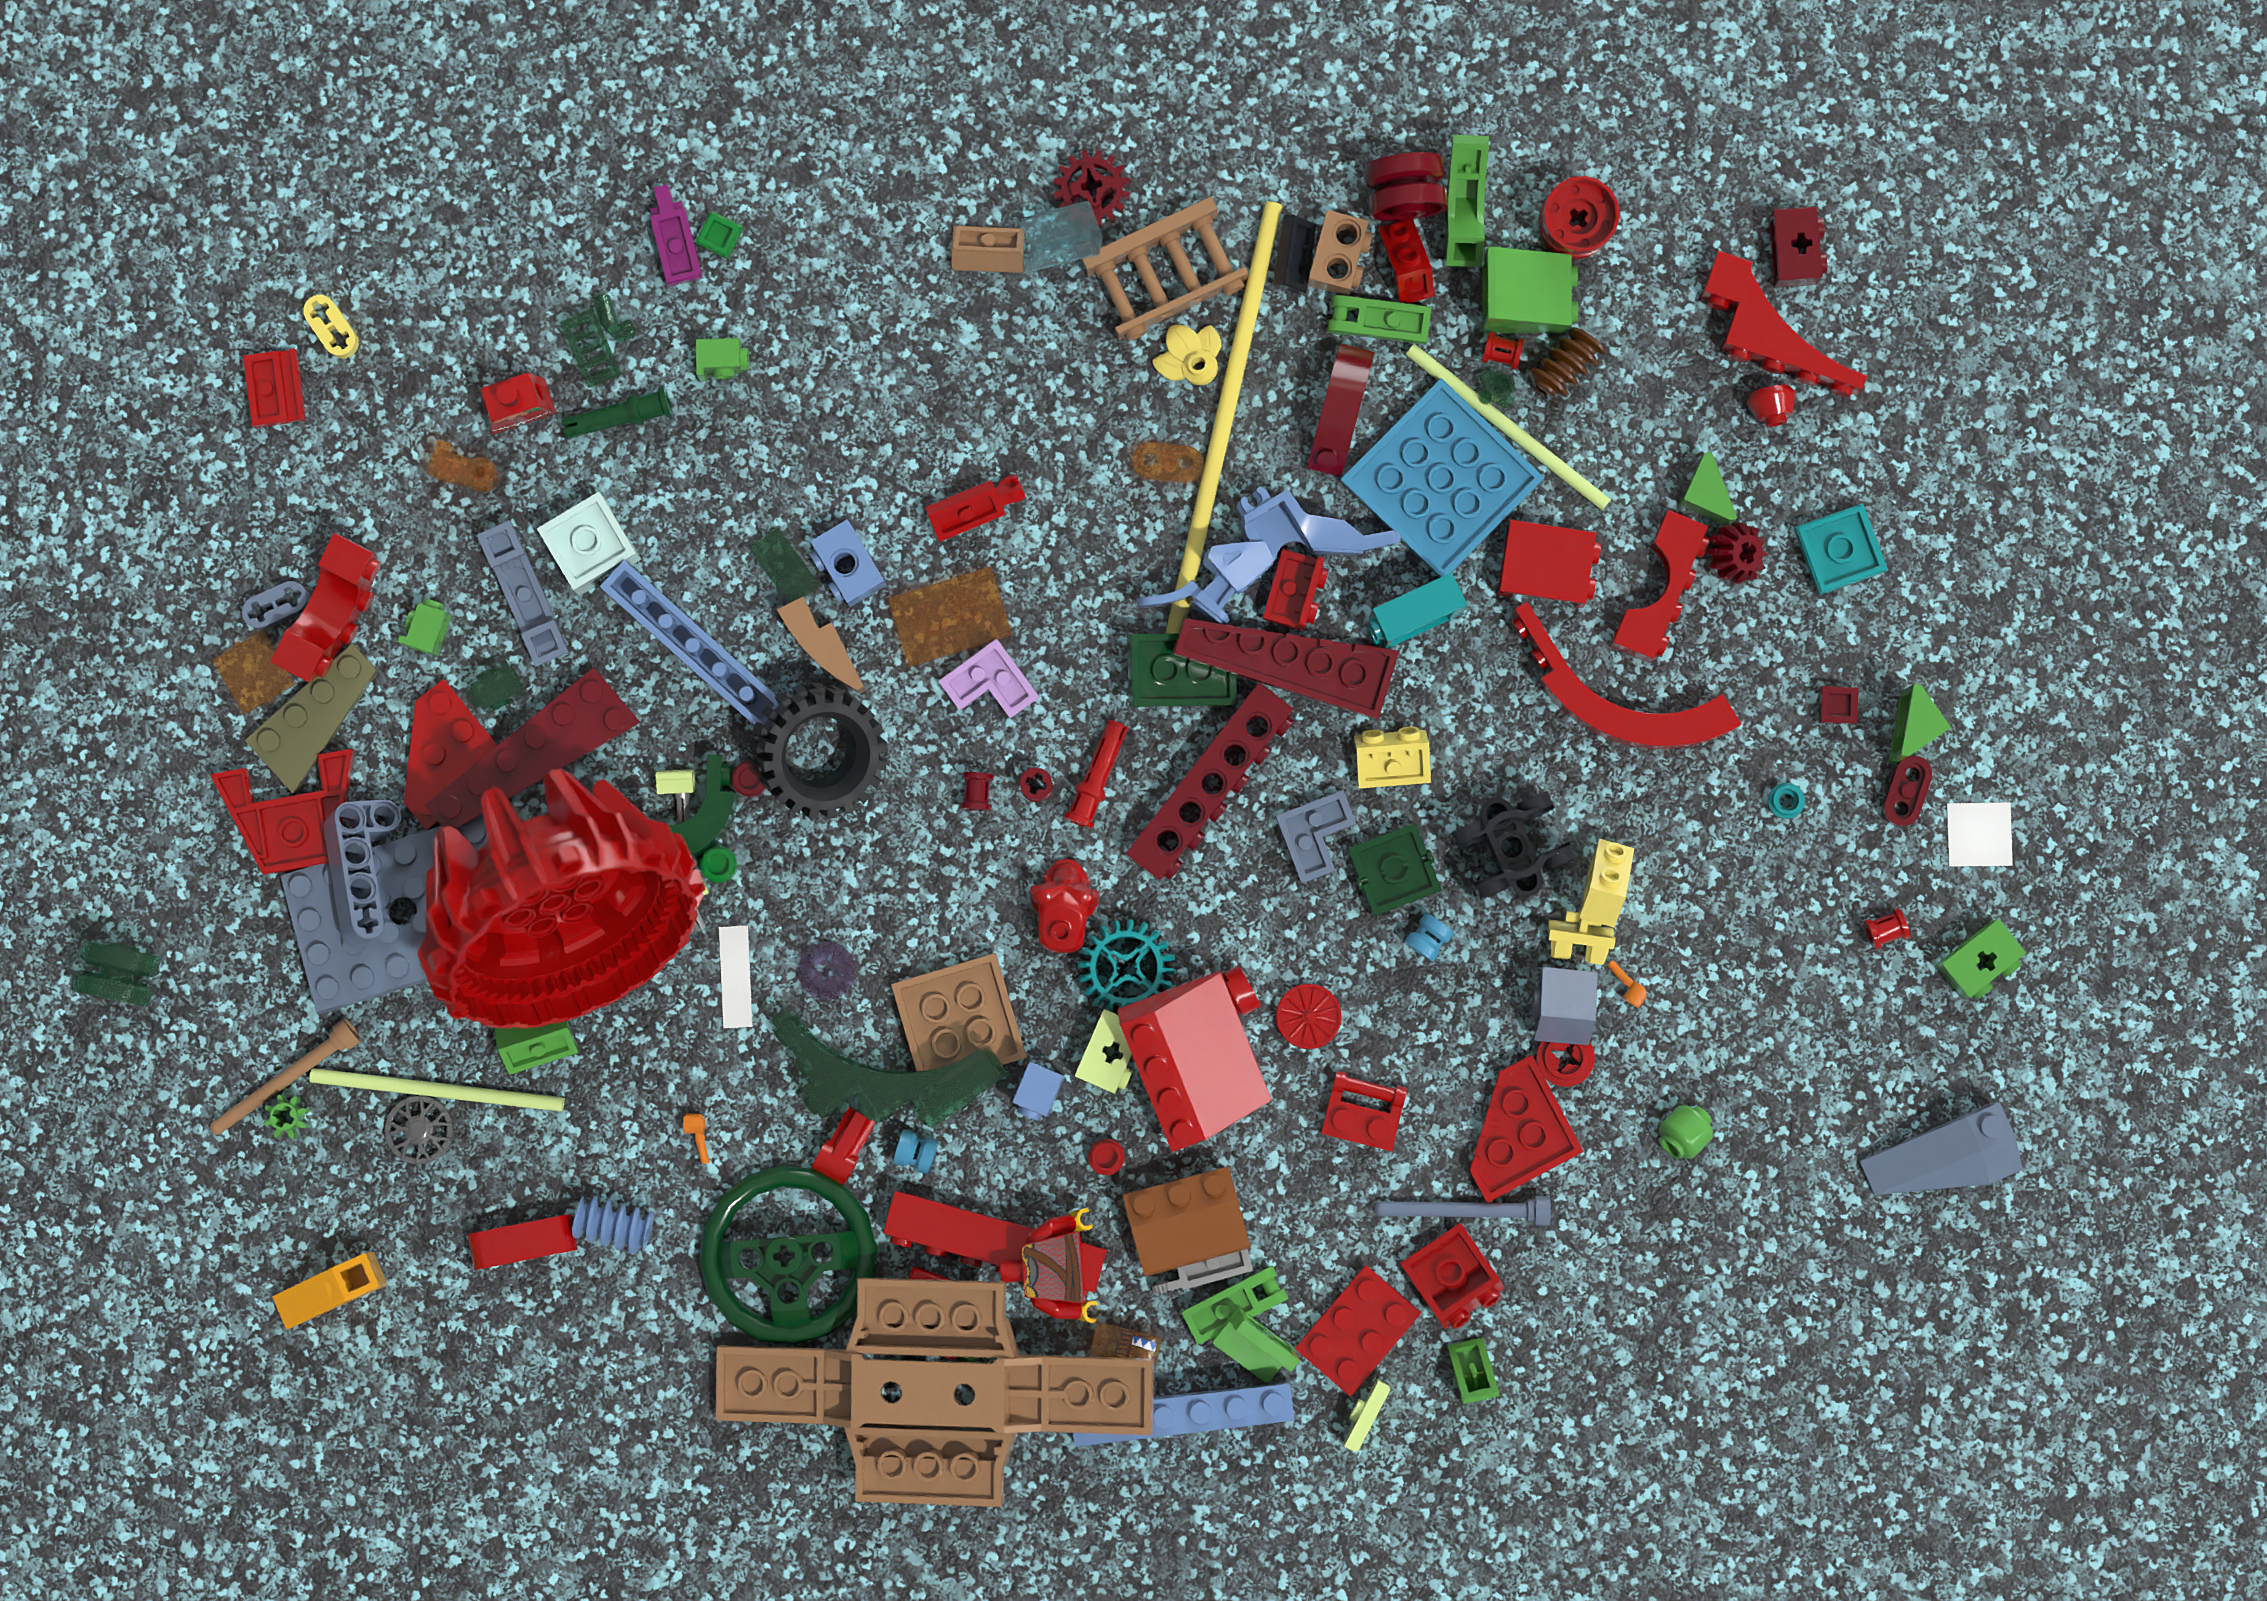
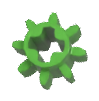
M278 1095V1104L276 1106H265V1109L270 1112V1119L266 1120L264 1125H273L276 1128L274 1132L275 1138H280L287 1131L291 1139H296V1129L309 1128V1124L304 1122L305 1114H308L311 1109L301 1108L298 1105L301 1097L294 1096L290 1103H287L284 1095ZM282 1111H290V1116L294 1118L292 1123L284 1124L285 1118L281 1116Z

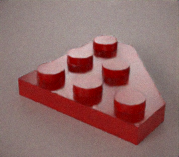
M442 679L416 700L414 708L404 804L425 830L432 829L439 824L425 807V804L498 746L496 741L445 679Z
M1533 1055L1499 1071L1469 1168V1172L1486 1203L1584 1152Z

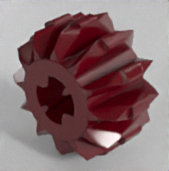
M1734 522L1733 524L1719 527L1718 535H1713L1709 538L1713 544V549H1709L1706 553L1712 556L1713 560L1708 567L1717 570L1716 578L1728 580L1731 584H1741L1745 581L1757 579V571L1766 569L1761 560L1769 555V553L1762 549L1767 539L1758 537L1759 528L1747 526L1743 522Z

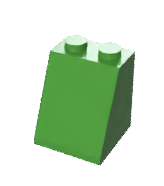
M1488 247L1482 261V333H1489V330L1495 333H1568L1572 327V322L1578 321V301H1572V287H1577L1578 267L1577 265H1571V255Z

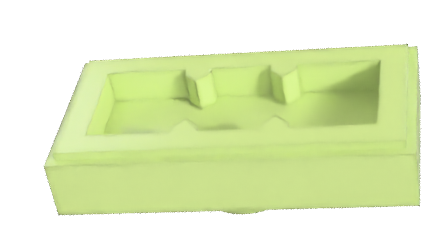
M1376 1379L1365 1402L1358 1399L1349 1416V1419L1354 1421L1343 1442L1344 1447L1354 1452L1359 1451L1390 1391L1388 1384Z

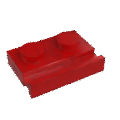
M292 348L287 351L244 355L243 361L252 426L254 428L289 424L295 421H306L297 350Z

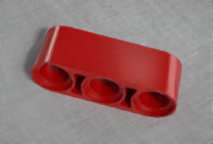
M566 1214L467 1234L474 1270L578 1250L576 1238H573L572 1215Z

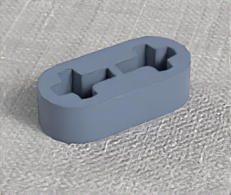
M284 582L248 599L242 608L243 619L246 624L257 630L269 629L302 614L311 598L310 593L306 587L298 582ZM289 590H293L297 594L301 593V597L297 599L298 605L296 607L289 603L279 605V602L289 598ZM259 604L263 608L273 606L274 609L264 614V621L261 622L257 618H252L251 615L256 613V605Z

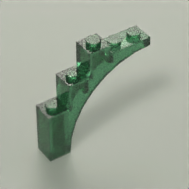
M793 1010L783 1011L771 1020L776 1027L774 1029L776 1038L783 1046H789L796 1056L794 1063L798 1070L805 1077L809 1076L811 1078V1081L800 1089L805 1095L803 1101L812 1114H818L820 1118L831 1116L858 1097L860 1099L858 1106L864 1116L869 1120L873 1119L875 1123L886 1121L913 1101L916 1105L913 1107L917 1118L924 1125L929 1124L932 1129L947 1122L1010 1076L990 1046L982 1047L955 1063L937 1069L915 1072L883 1070L856 1062L833 1050L814 1035Z

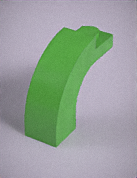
M1452 136L1447 183L1446 266L1482 267L1485 240L1484 197L1489 136Z

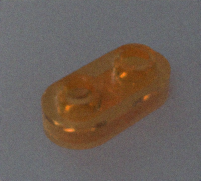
M1147 442L1137 447L1132 457L1134 471L1139 477L1146 480L1190 484L1200 478L1204 468V460L1201 453L1190 446ZM1146 455H1155L1157 458L1156 464L1153 466L1146 465L1143 461ZM1189 458L1193 462V466L1188 470H1184L1179 466L1180 460Z

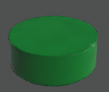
M717 846L710 848L703 854L700 867L703 875L708 880L714 883H725L735 876L738 862L733 852L725 847Z

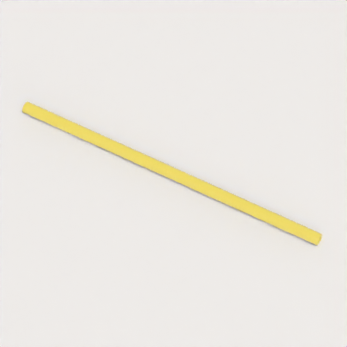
M1265 202L1175 591L1188 584L1191 580L1196 582L1283 207L1276 202ZM1188 598L1172 603L1165 634L1179 632L1182 619H1187L1189 604L1191 602Z

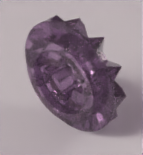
M820 942L805 951L798 963V979L803 988L813 997L822 1000H832L844 995L851 988L856 977V965L852 955L846 948L834 942ZM829 955H832V968L836 969L837 972H841L842 976H829L823 987L822 974L812 969V965L817 967L818 965L823 966L826 960L829 959Z

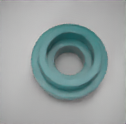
M1792 783L1778 784L1769 793V809L1775 816L1781 819L1794 818L1804 808V794L1798 786ZM1782 795H1788L1792 799V804L1789 808L1781 806L1779 799Z

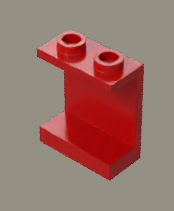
M1510 520L1507 525L1497 595L1512 597L1513 594L1576 603V608H1583L1586 605L1587 599L1593 600L1596 579L1590 578L1592 564L1598 565L1601 552V543H1595L1596 532Z

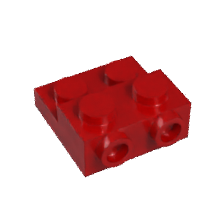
M1461 1223L1400 1263L1443 1329L1450 1325L1453 1329L1463 1326L1471 1318L1469 1312L1480 1305L1483 1308L1491 1307L1500 1300L1501 1294L1499 1292L1505 1289L1502 1281Z

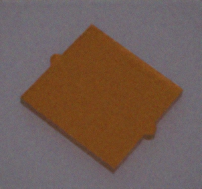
M264 630L242 643L236 642L234 648L212 660L244 715L266 702L273 703L274 697L296 685L288 671L270 662L276 649Z

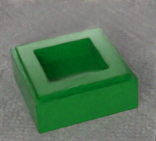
M711 211L695 243L697 246L729 260L744 228Z

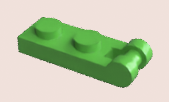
M1343 295L1331 296L1330 307L1333 309L1332 320L1328 321V333L1427 344L1432 307ZM1348 311H1358L1357 322L1346 321Z
M1273 1265L1181 1311L1198 1345L1213 1338L1238 1307L1251 1317H1254L1289 1298L1285 1289H1280L1275 1279L1277 1273ZM1262 1284L1267 1297L1258 1301L1252 1288Z

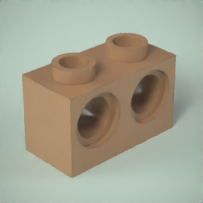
M1327 210L1309 276V287L1344 296L1350 295L1351 287L1359 288L1364 267L1357 266L1360 253L1368 254L1373 233L1366 231L1368 220ZM1342 230H1349L1355 235L1356 240L1352 244L1345 245L1337 240L1336 235ZM1333 264H1340L1346 269L1347 274L1341 279H1335L1328 274L1327 269Z

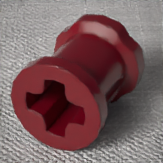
M1034 767L1023 773L1020 779V788L1026 799L1039 803L1050 797L1053 791V783L1047 771ZM1037 776L1042 777V783L1046 786L1045 790L1039 789L1036 794H1032L1031 787L1027 784L1028 780L1035 781Z
M963 772L962 779L965 780L964 801L960 803L959 808L971 811H992V805L989 804L990 782L994 780V774Z

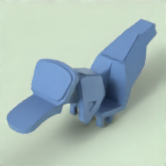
M1258 487L1256 492L1252 494V497L1257 501V506H1251L1248 503L1247 497H1242L1236 505V509L1242 518L1239 521V527L1245 542L1212 546L1210 551L1204 555L1203 565L1215 575L1213 581L1204 590L1191 580L1188 584L1174 592L1137 598V607L1164 606L1188 598L1191 601L1189 605L1209 622L1227 625L1230 619L1222 610L1233 593L1240 594L1247 590L1256 579L1274 564L1273 561L1277 558V553L1284 544L1294 541L1299 542L1306 551H1309V554L1362 555L1365 551L1397 544L1401 539V535L1397 530H1390L1363 536L1345 520L1305 513L1288 489L1271 499L1264 488Z

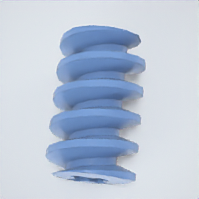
M594 1195L588 1204L584 1203V1196H582L574 1218L572 1235L573 1238L579 1239L586 1231L587 1242L593 1243L600 1234L601 1246L607 1247L614 1238L616 1250H622L628 1242L630 1254H636L641 1246L644 1252L651 1234L654 1212L650 1211L646 1218L642 1220L640 1219V1208L638 1207L628 1216L626 1215V1204L622 1203L618 1210L613 1212L612 1200L608 1199L604 1206L599 1208L598 1196Z

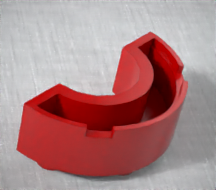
M333 533L318 564L320 566V576L312 597L296 622L285 630L270 661L272 664L307 682H311L318 676L324 678L332 666L333 658L343 643L349 645L354 639L359 628L355 622L361 611L365 613L374 599V593L370 592L374 578L381 567V562L377 560L375 553L337 533Z

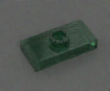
M776 528L749 548L788 603L801 597L805 599L821 587L779 528Z

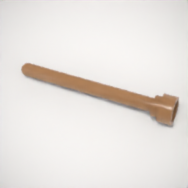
M346 1018L332 1026L333 1031L328 1034L330 1038L210 1124V1131L215 1135L223 1133L336 1050L343 1051L345 1048L350 1050L359 1044L362 1039L355 1027Z

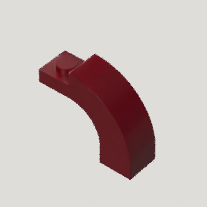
M1340 343L1307 465L1308 469L1342 477L1375 352Z

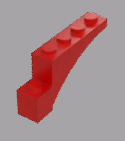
M1718 251L1713 259L1700 298L1707 300V305L1720 311H1728V308L1734 310L1721 350L1728 352V357L1735 361L1748 363L1749 360L1763 364L1762 368L1768 372L1782 374L1785 371L1797 375L1796 380L1803 384L1816 386L1817 383L1831 387L1830 391L1836 395L1851 397L1853 394L1857 396L1863 390L1867 375L1841 365L1803 340L1781 318L1767 300L1751 271L1753 262Z

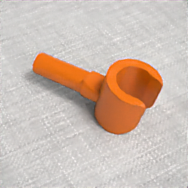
M1614 960L1611 961L1607 967L1623 985L1628 987L1622 998L1634 1007L1639 1008L1646 999L1645 988L1638 982L1633 981L1631 977H1628Z
M687 1113L683 1118V1132L695 1134L701 1164L709 1163L704 1140L705 1117L697 1113Z

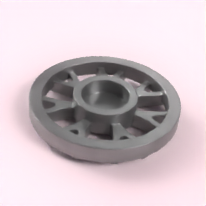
M413 1096L399 1102L389 1113L385 1125V1136L391 1151L401 1160L412 1164H426L440 1158L450 1147L454 1135V1124L448 1109L438 1100L427 1096ZM420 1101L421 1115L412 1116L410 1103ZM424 1102L430 1103L427 1108H425ZM405 1106H406V1112L403 1111V1110H401V1109H402L403 1107H405ZM433 1106L441 1111V1114L434 1121L426 1117V1114ZM398 1112L408 1118L404 1127L393 1122ZM443 1116L446 1120V1123L440 1122V1119ZM436 1125L447 1126L446 1137L434 1136ZM404 1131L407 1140L396 1145L393 1134ZM430 1140L439 1149L431 1156L424 1147V1144ZM439 1140H445L442 1146L439 1144ZM410 1143L418 1145L416 1158L406 1155ZM402 1146L404 1147L403 1152L399 1150ZM423 1152L426 1158L420 1159L421 1153Z

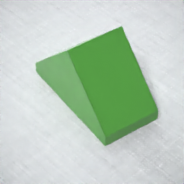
M1709 451L1700 458L1679 505L1720 524L1729 525L1737 519V515L1712 451Z
M1483 1337L1447 1345L1459 1399L1463 1404L1500 1396Z

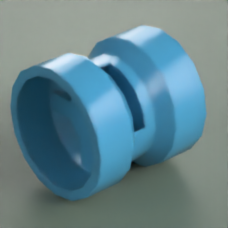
M1425 912L1419 920L1420 926L1417 931L1411 932L1404 942L1419 955L1433 963L1440 954V946L1443 943L1449 942L1454 932L1441 921ZM1425 932H1427L1429 935H1431V936H1432L1433 938H1435L1436 940L1432 939V938H1431L1430 936H1428Z
M904 1129L895 1152L893 1164L902 1167L911 1165L918 1172L928 1174L939 1140L930 1137L925 1139L918 1138L915 1132ZM920 1145L921 1147L916 1160L915 1156L917 1153L918 1146Z

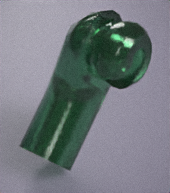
M600 294L594 298L593 301L599 323L616 342L626 343L627 339H633L636 336L631 320L619 323L610 295Z

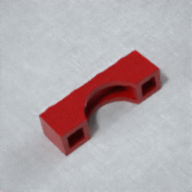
M1667 510L1663 515L1650 547L1660 558L1665 569L1666 584L1663 594L1657 602L1648 607L1627 609L1623 613L1611 642V648L1651 663L1656 655L1662 657L1670 637L1664 635L1669 622L1676 623L1683 604L1679 603L1678 599L1683 589L1689 591L1697 571L1691 569L1696 556L1703 557L1710 539L1705 536L1708 528L1707 525Z

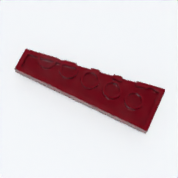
M1186 618L1182 619L1172 652L1173 655L1374 720H1378L1399 651L1393 649L1334 642L1333 640L1314 639L1293 634L1274 633Z
M593 667L426 803L425 807L442 827L451 826L457 829L483 814L481 798L488 789L492 787L502 789L506 797L510 799L519 792L543 780L545 775L551 770L561 769L592 750L635 727L640 721L595 667Z

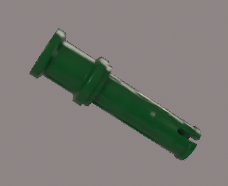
M661 386L656 392L641 396L631 394L626 398V402L570 417H563L561 421L562 425L566 427L563 429L567 440H570L577 436L630 422L639 426L644 424V420L663 415L667 418L673 417V410L665 386Z

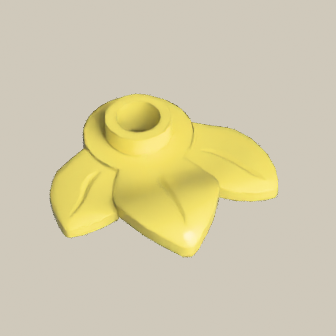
M1185 325L1170 326L1166 335V344L1169 351L1153 359L1152 362L1155 369L1163 377L1171 381L1186 379L1194 385L1210 383L1218 372L1216 356L1221 349V339L1218 332L1211 325L1200 330L1198 334ZM1200 362H1204V363H1205V366H1204L1203 369H1201V370H1194V369H1193L1194 366H1195L1197 363H1200Z

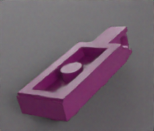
M668 184L654 187L658 207L650 209L652 214L650 219L668 287L703 279L685 207H683L682 201L673 202Z

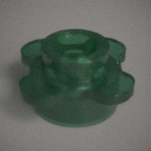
M1491 371L1483 372L1480 376L1482 391L1478 394L1479 401L1484 405L1494 403L1499 404L1502 408L1510 407L1513 403L1511 393L1515 385L1514 378L1500 371L1493 373ZM1498 387L1500 391L1495 392L1493 388Z

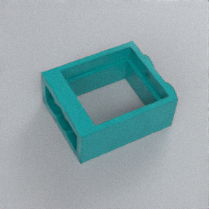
M1451 572L1373 608L1369 617V624L1366 627L1375 645L1381 643L1383 648L1389 649L1462 615L1467 607V603Z

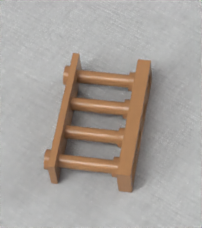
M1212 196L1081 257L1082 266L1088 277L1094 274L1097 277H1102L1124 323L1115 327L1118 341L1127 338L1128 341L1140 338L1147 333V327L1224 292L1225 296H1228L1245 287L1243 283L1248 279L1246 267L1235 272L1233 271L1211 226L1214 223L1213 219L1217 217V207ZM1191 229L1194 232H1199L1221 277L1201 287L1179 242L1181 239L1180 234ZM1159 244L1167 248L1188 291V294L1171 302L1168 301L1147 257L1149 254L1148 249ZM1126 259L1134 262L1156 309L1139 317H1136L1114 271L1117 269L1116 264Z

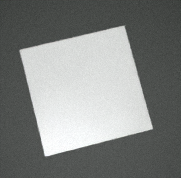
M2010 802L1947 803L1949 867L2013 866Z

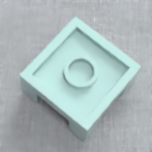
M600 492L537 528L572 589L579 596L594 588L593 581L617 568L623 560L629 565H633L641 560L633 544L628 540L613 515L608 502Z

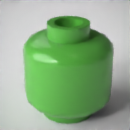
M1680 1105L1661 1123L1659 1127V1143L1675 1159H1693L1713 1138V1129L1710 1125L1712 1119L1701 1107L1696 1106L1693 1108L1687 1105Z

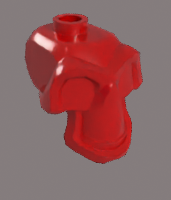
M1060 859L1045 873L1042 878V885L1030 887V900L1034 909L1039 914V944L1048 951L1060 954L1072 953L1083 947L1087 917L1094 912L1099 904L1100 892L1089 888V877L1082 866L1075 860Z

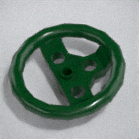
M780 1165L745 1176L720 1196L703 1226L699 1265L708 1297L729 1324L759 1341L796 1345L831 1334L856 1314L858 1279L874 1278L877 1244L868 1213L847 1186L841 1185L811 1168ZM779 1188L809 1190L829 1201L845 1219L850 1229L847 1232L723 1242L724 1234L740 1208L757 1195ZM818 1242H827L833 1249V1256L827 1263H820L813 1257V1248ZM745 1248H753L759 1253L760 1261L754 1269H747L740 1263V1254ZM784 1248L794 1253L793 1259L788 1262H784L780 1256ZM853 1268L852 1276L840 1298L819 1315L811 1317L808 1290L821 1274L829 1270ZM751 1277L770 1294L773 1320L766 1319L744 1307L729 1288L726 1279ZM784 1282H793L799 1288V1296L793 1303L784 1302L779 1296V1288Z

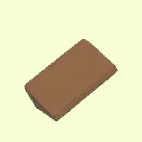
M954 226L951 250L952 269L1021 273L1024 264L1025 229Z

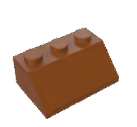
M1229 1166L1122 1195L1144 1277L1251 1248Z

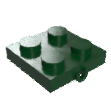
M1416 823L1347 849L1357 873L1355 880L1358 883L1359 890H1363L1373 917L1442 891L1432 863H1435L1430 849L1426 850Z

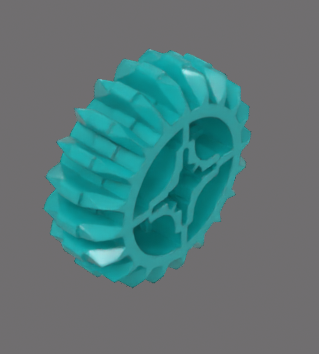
M1133 919L1127 920V930H1120L1119 921L1114 920L1113 928L1115 932L1109 934L1107 928L1102 925L1099 927L1101 934L1104 936L1102 940L1099 941L1092 934L1088 937V940L1095 945L1093 951L1087 947H1082L1081 953L1090 956L1089 962H1078L1079 968L1089 969V974L1079 976V981L1087 982L1091 980L1092 986L1086 988L1084 993L1086 996H1089L1097 991L1099 996L1093 1002L1096 1007L1100 1006L1105 999L1109 1002L1106 1010L1113 1012L1115 1005H1119L1122 1008L1159 994L1158 989L1160 986L1165 989H1172L1173 984L1163 980L1164 975H1175L1176 970L1165 968L1164 963L1175 960L1174 954L1163 956L1161 953L1162 950L1169 947L1167 940L1161 942L1158 946L1154 942L1159 937L1160 931L1156 929L1148 937L1145 935L1148 927L1147 923L1142 922L1139 932L1133 931ZM1123 938L1141 941V944L1127 955L1116 952L1108 945L1115 940ZM1150 949L1156 958L1158 966L1154 983L1149 981L1139 968L1140 962ZM1100 953L1114 967L1113 975L1104 987L1099 983L1096 974V964ZM1139 953L1140 955L1135 960L1137 966H1134L1133 969H1137L1136 975L1142 981L1126 974L1123 978L1120 977L1116 983H1113L1119 976L1117 971L1121 969L1116 967L1118 963L1112 956L1127 963L1130 959L1133 960ZM1124 982H1133L1145 991L1142 995L1134 998H1119L1111 995Z

